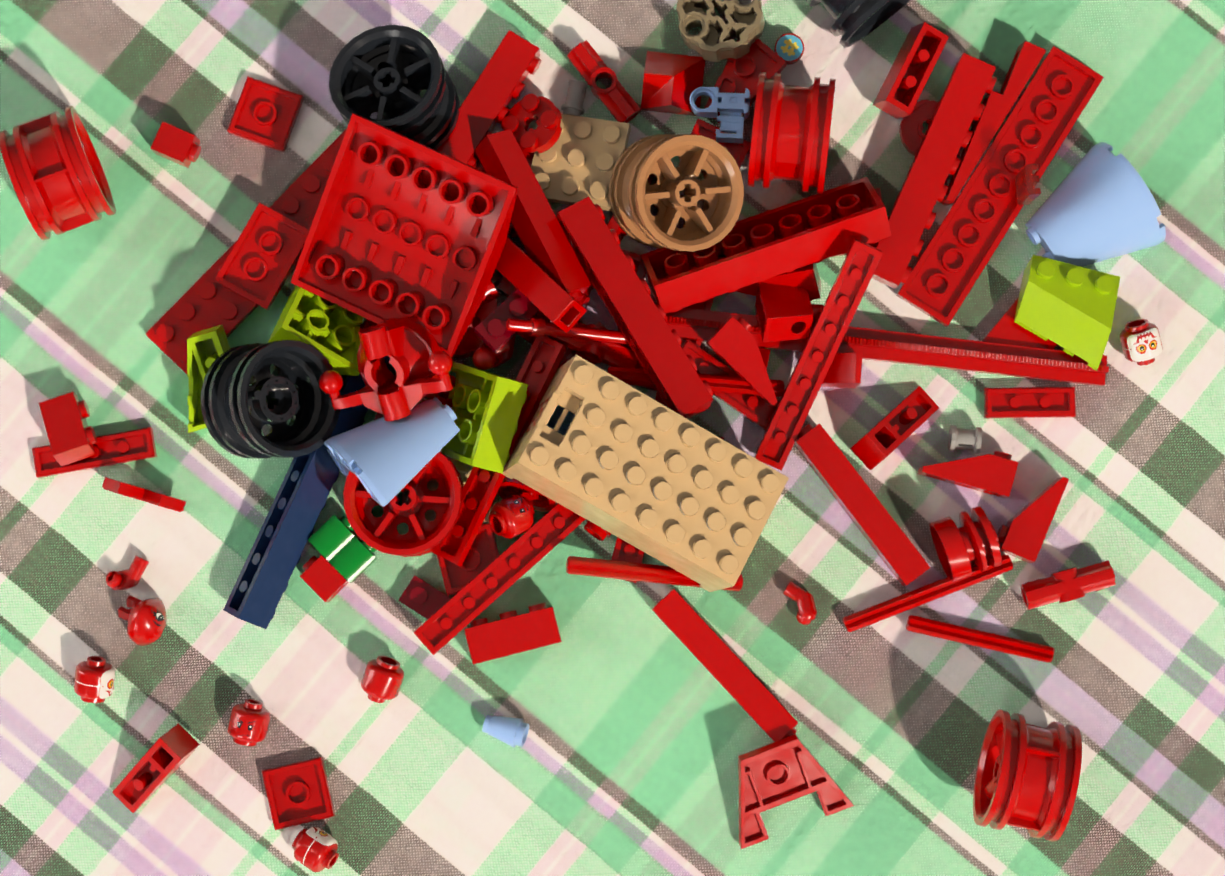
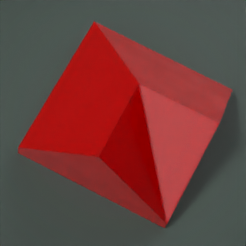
M647 51L641 110L697 116L691 110L690 95L696 88L703 85L705 67L703 57ZM701 96L695 101V105L700 108Z

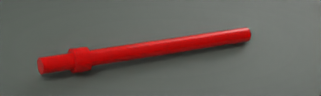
M508 318L506 322V330L529 333V336L533 337L551 335L628 344L621 331L573 326L566 333L554 323H546L544 319L531 318L530 321Z

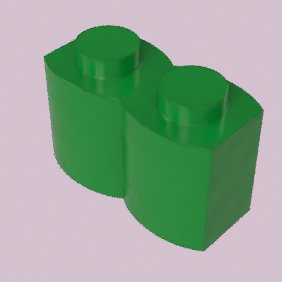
M333 515L308 541L349 583H353L378 559L373 554L376 549L368 546L353 533L354 530L344 515L340 519Z

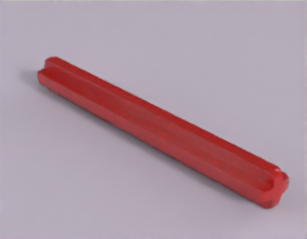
M910 615L906 624V629L911 632L1050 663L1054 657V648L1051 646Z

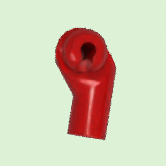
M790 581L783 594L797 602L799 610L796 615L797 621L803 625H808L816 618L817 614L814 598L808 591Z

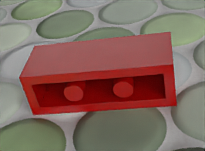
M926 22L911 27L873 105L896 119L911 115L949 36Z
M546 602L528 606L529 613L517 615V611L513 610L499 614L500 620L488 623L487 617L471 621V627L464 629L472 663L477 664L562 642L554 608H547Z

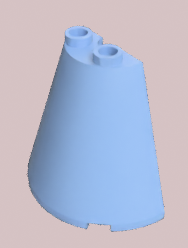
M1099 142L1094 145L1025 224L1028 228L1026 233L1030 241L1034 245L1040 243L1046 253L1042 257L1084 267L1153 247L1165 240V225L1163 223L1159 225L1156 217L1160 216L1161 212L1153 195L1131 163L1121 153L1117 156L1111 153L1113 150L1111 145L1105 142Z
M434 397L433 399L416 404L411 409V414L407 417L395 421H385L384 417L330 437L324 444L342 474L347 477L349 471L354 473L370 496L384 507L460 429L454 422L457 419L454 411L447 404L443 406L439 399Z

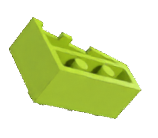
M223 325L195 332L187 339V377H189V395L187 396L189 405L188 433L207 428L201 410V389L205 375L212 363L222 353L231 349Z

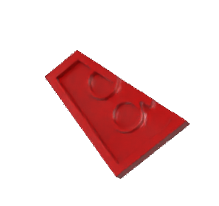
M756 39L750 47V52L738 59L727 58L728 61L721 76L718 77L714 87H719L720 93H745V88L750 91L751 105L756 100L760 72H766V78L774 79L775 73H781L787 66V63L760 39ZM710 97L706 103L705 108H708L712 103V99Z

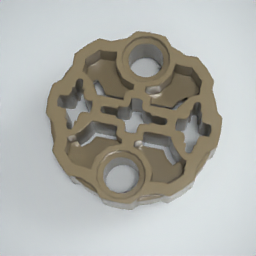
M678 0L676 10L683 42L688 49L695 50L702 55L704 60L719 62L726 58L738 59L750 52L751 45L762 36L765 22L761 0H753L747 5L740 4V0ZM715 9L718 11L719 14H721V16L726 18L727 24H725L723 19L720 18L718 15L716 16ZM699 27L702 29L699 34H688L692 28ZM735 37L737 40H740V41L735 42V40H733L732 38Z

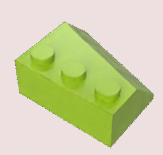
M1033 254L1023 271L1014 322L1045 341L1048 339L1063 347L1065 353L1072 357L1075 354L1088 362L1087 366L1097 371L1112 330L1120 277Z
M295 285L268 342L281 340L304 342L321 352L332 365L334 371L340 375L358 376L360 373L358 370L357 352L361 342L358 332L360 331V325L363 323V317Z
M453 361L451 372L456 373L455 387L449 391L448 399H452V410L457 416L454 422L460 431L442 448V454L470 466L503 473L504 466L509 459L511 442L518 428L521 408L526 401L528 384Z

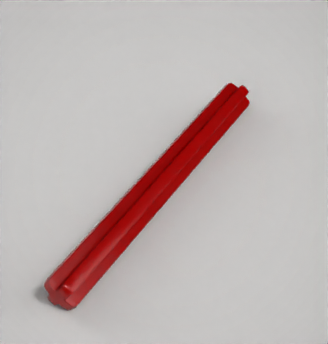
M609 367L607 369V373L628 385L654 387L644 369ZM698 374L702 381L706 380L713 392L759 395L741 377ZM770 379L775 396H782L785 390L784 381Z
M1008 555L1001 556L1002 564L992 567L987 561V570L981 572L977 566L972 567V575L955 582H951L946 577L845 616L843 624L847 632H853L1013 569L1012 561Z
M569 556L566 561V572L568 574L700 587L701 585L669 566ZM740 574L735 586L721 590L740 591L743 586L742 575Z

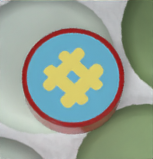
M786 33L777 39L774 52L783 58L787 65L795 64L804 53V43L796 34Z

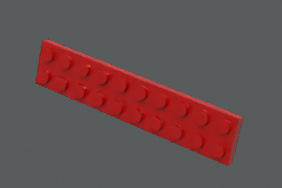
M1055 46L1051 48L912 269L907 282L902 285L896 296L947 327L1101 83L1104 78L1102 75Z
M346 129L269 208L310 230ZM235 243L145 333L186 374L187 339L193 333L223 325L228 338L259 306L214 280ZM297 261L296 264L294 265V267H293V269L291 270V272L296 268V265H297L298 261Z

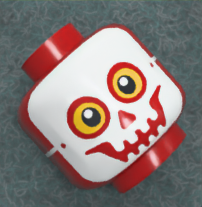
M1137 319L1125 324V329L1119 335L1125 358L1128 361L1137 362V365L1142 366L1153 363L1155 357L1163 350L1157 326L1150 323L1147 319Z
M90 656L87 658V661L79 663L75 671V693L81 696V700L84 702H104L105 698L113 694L115 681L114 666L107 663L106 659L101 656Z
M319 827L301 830L292 844L295 860L315 873L321 872L325 868H332L339 857L337 853V840Z

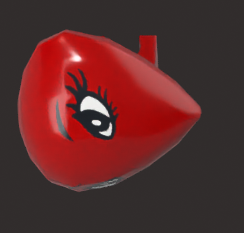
M129 595L127 597V607H131V609L121 606L118 609V617L128 621L127 634L135 644L140 646L149 645L158 640L164 631L167 618L165 606L162 600L157 598L142 601Z

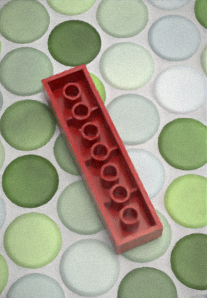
M868 177L824 191L823 194L818 193L737 221L732 230L720 242L707 249L692 252L662 247L641 254V258L656 301L663 308L665 314L677 312L684 307L699 302H706L713 297L725 293L735 292L739 288L754 283L764 282L768 278L793 272L797 268L822 262L826 258L841 253H848L854 239L870 244L877 243L892 235L886 207Z

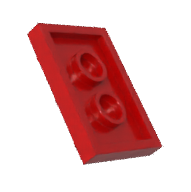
M259 202L214 280L268 311L300 257L309 230Z

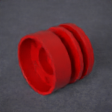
M980 506L970 509L971 518L966 511L959 513L960 527H957L950 516L929 524L937 556L951 582L972 575L970 561H974L981 572L987 570V561L992 567L1002 564L996 531Z

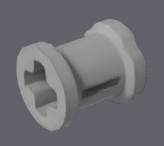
M956 425L950 426L948 451L962 449L973 450L975 454L980 453L982 445L981 427H976L975 430L960 429Z

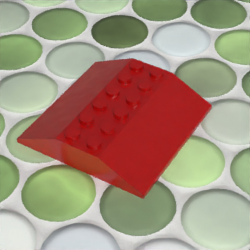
M352 113L290 283L377 324L391 318H405L414 321L434 336L440 350L445 351L452 358L485 297L505 246L518 187L358 114Z

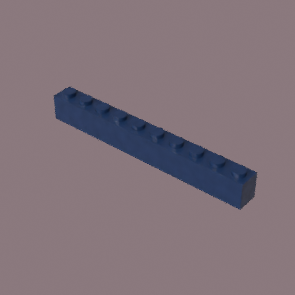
M385 356L384 360L389 368L390 357ZM360 374L358 376L341 375L343 378V386L340 390L341 395L361 390L366 386ZM361 404L341 409L337 425L330 437L363 425L368 408ZM325 444L310 454L293 458L223 609L234 617L267 629L270 621L273 619L276 607L282 594L288 587V581L295 566L300 561L301 553L308 538L313 533L319 514L325 507L326 499L339 476L340 470L328 453V448Z

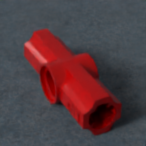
M587 40L579 43L567 54L568 60L589 85L593 95L600 99L617 122L629 123L641 112L640 107L618 81L615 72L607 67ZM600 78H608L612 85L607 89H600L597 87L596 82Z
M579 321L574 325V326H579V327H588V328H596V329H605V330H608V329H606V328H604V327H602V326H599V325H595V324L585 325V324H583V323H581V322H579ZM548 336V338L576 350L578 356L591 363H604L611 367L634 368L638 362L629 344Z
M1109 560L1078 569L1073 567L1052 573L1050 577L1026 582L1020 585L1026 608L1030 610L1058 601L1063 603L1084 597L1086 593L1115 586L1116 583L1113 568Z

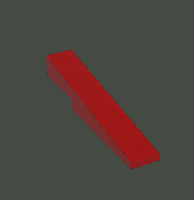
M1027 41L1018 46L999 93L992 90L983 99L984 110L979 120L973 123L971 128L973 134L967 147L963 148L959 157L961 161L955 174L951 176L947 193L941 204L948 206L955 201L1047 50Z

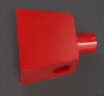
M758 283L754 308L762 341L775 342L806 339L810 336L812 322L816 323L824 305L811 304L808 291L804 288Z

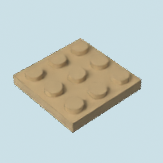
M562 114L560 123L562 131L557 142L543 153L534 152L531 169L548 202L573 205L589 196L594 204L597 203L602 210L612 212L609 200V182L616 162L627 149L631 132L630 123Z

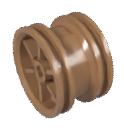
M656 134L636 141L619 157L609 182L611 210L618 225L629 237L638 243L655 248L665 247L671 250L692 252L707 249L720 242L732 230L743 206L744 185L742 174L735 159L721 144L702 135ZM674 156H678L680 160L677 167L671 161ZM700 171L704 175V179L701 181L695 178L699 176ZM653 173L655 177L653 178L650 185L648 183V177L650 174ZM684 190V195H680V191ZM701 199L705 200L702 209L697 207V202ZM652 204L658 210L655 216L650 212ZM681 217L684 225L679 229L676 226Z

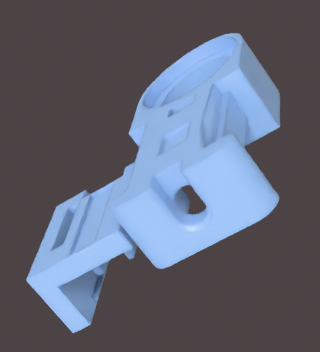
M719 87L696 88L690 95L691 110L699 117L717 118V121H721L720 130L716 129V142L743 143L744 119L749 117L750 111L749 89L745 88V93H720ZM706 95L712 99V103L708 108L700 109L695 105L696 99L699 96Z

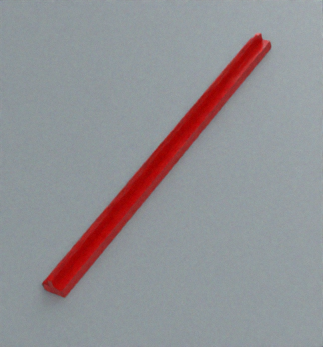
M684 307L677 312L667 313L665 320L671 330L675 329L681 339L707 342L731 316L736 320L741 316L752 326L753 330L750 333L755 337L759 348L802 352L809 338L763 342L755 315ZM812 322L810 334H811L812 329H813V327H814V325H815L814 322ZM851 326L848 327L837 353H863L862 359L1094 386H1104L1106 373L1109 372V366H1107L1108 356L1106 355L1102 356L1096 371L1087 366L1088 362L1075 354L1072 357L1062 350Z

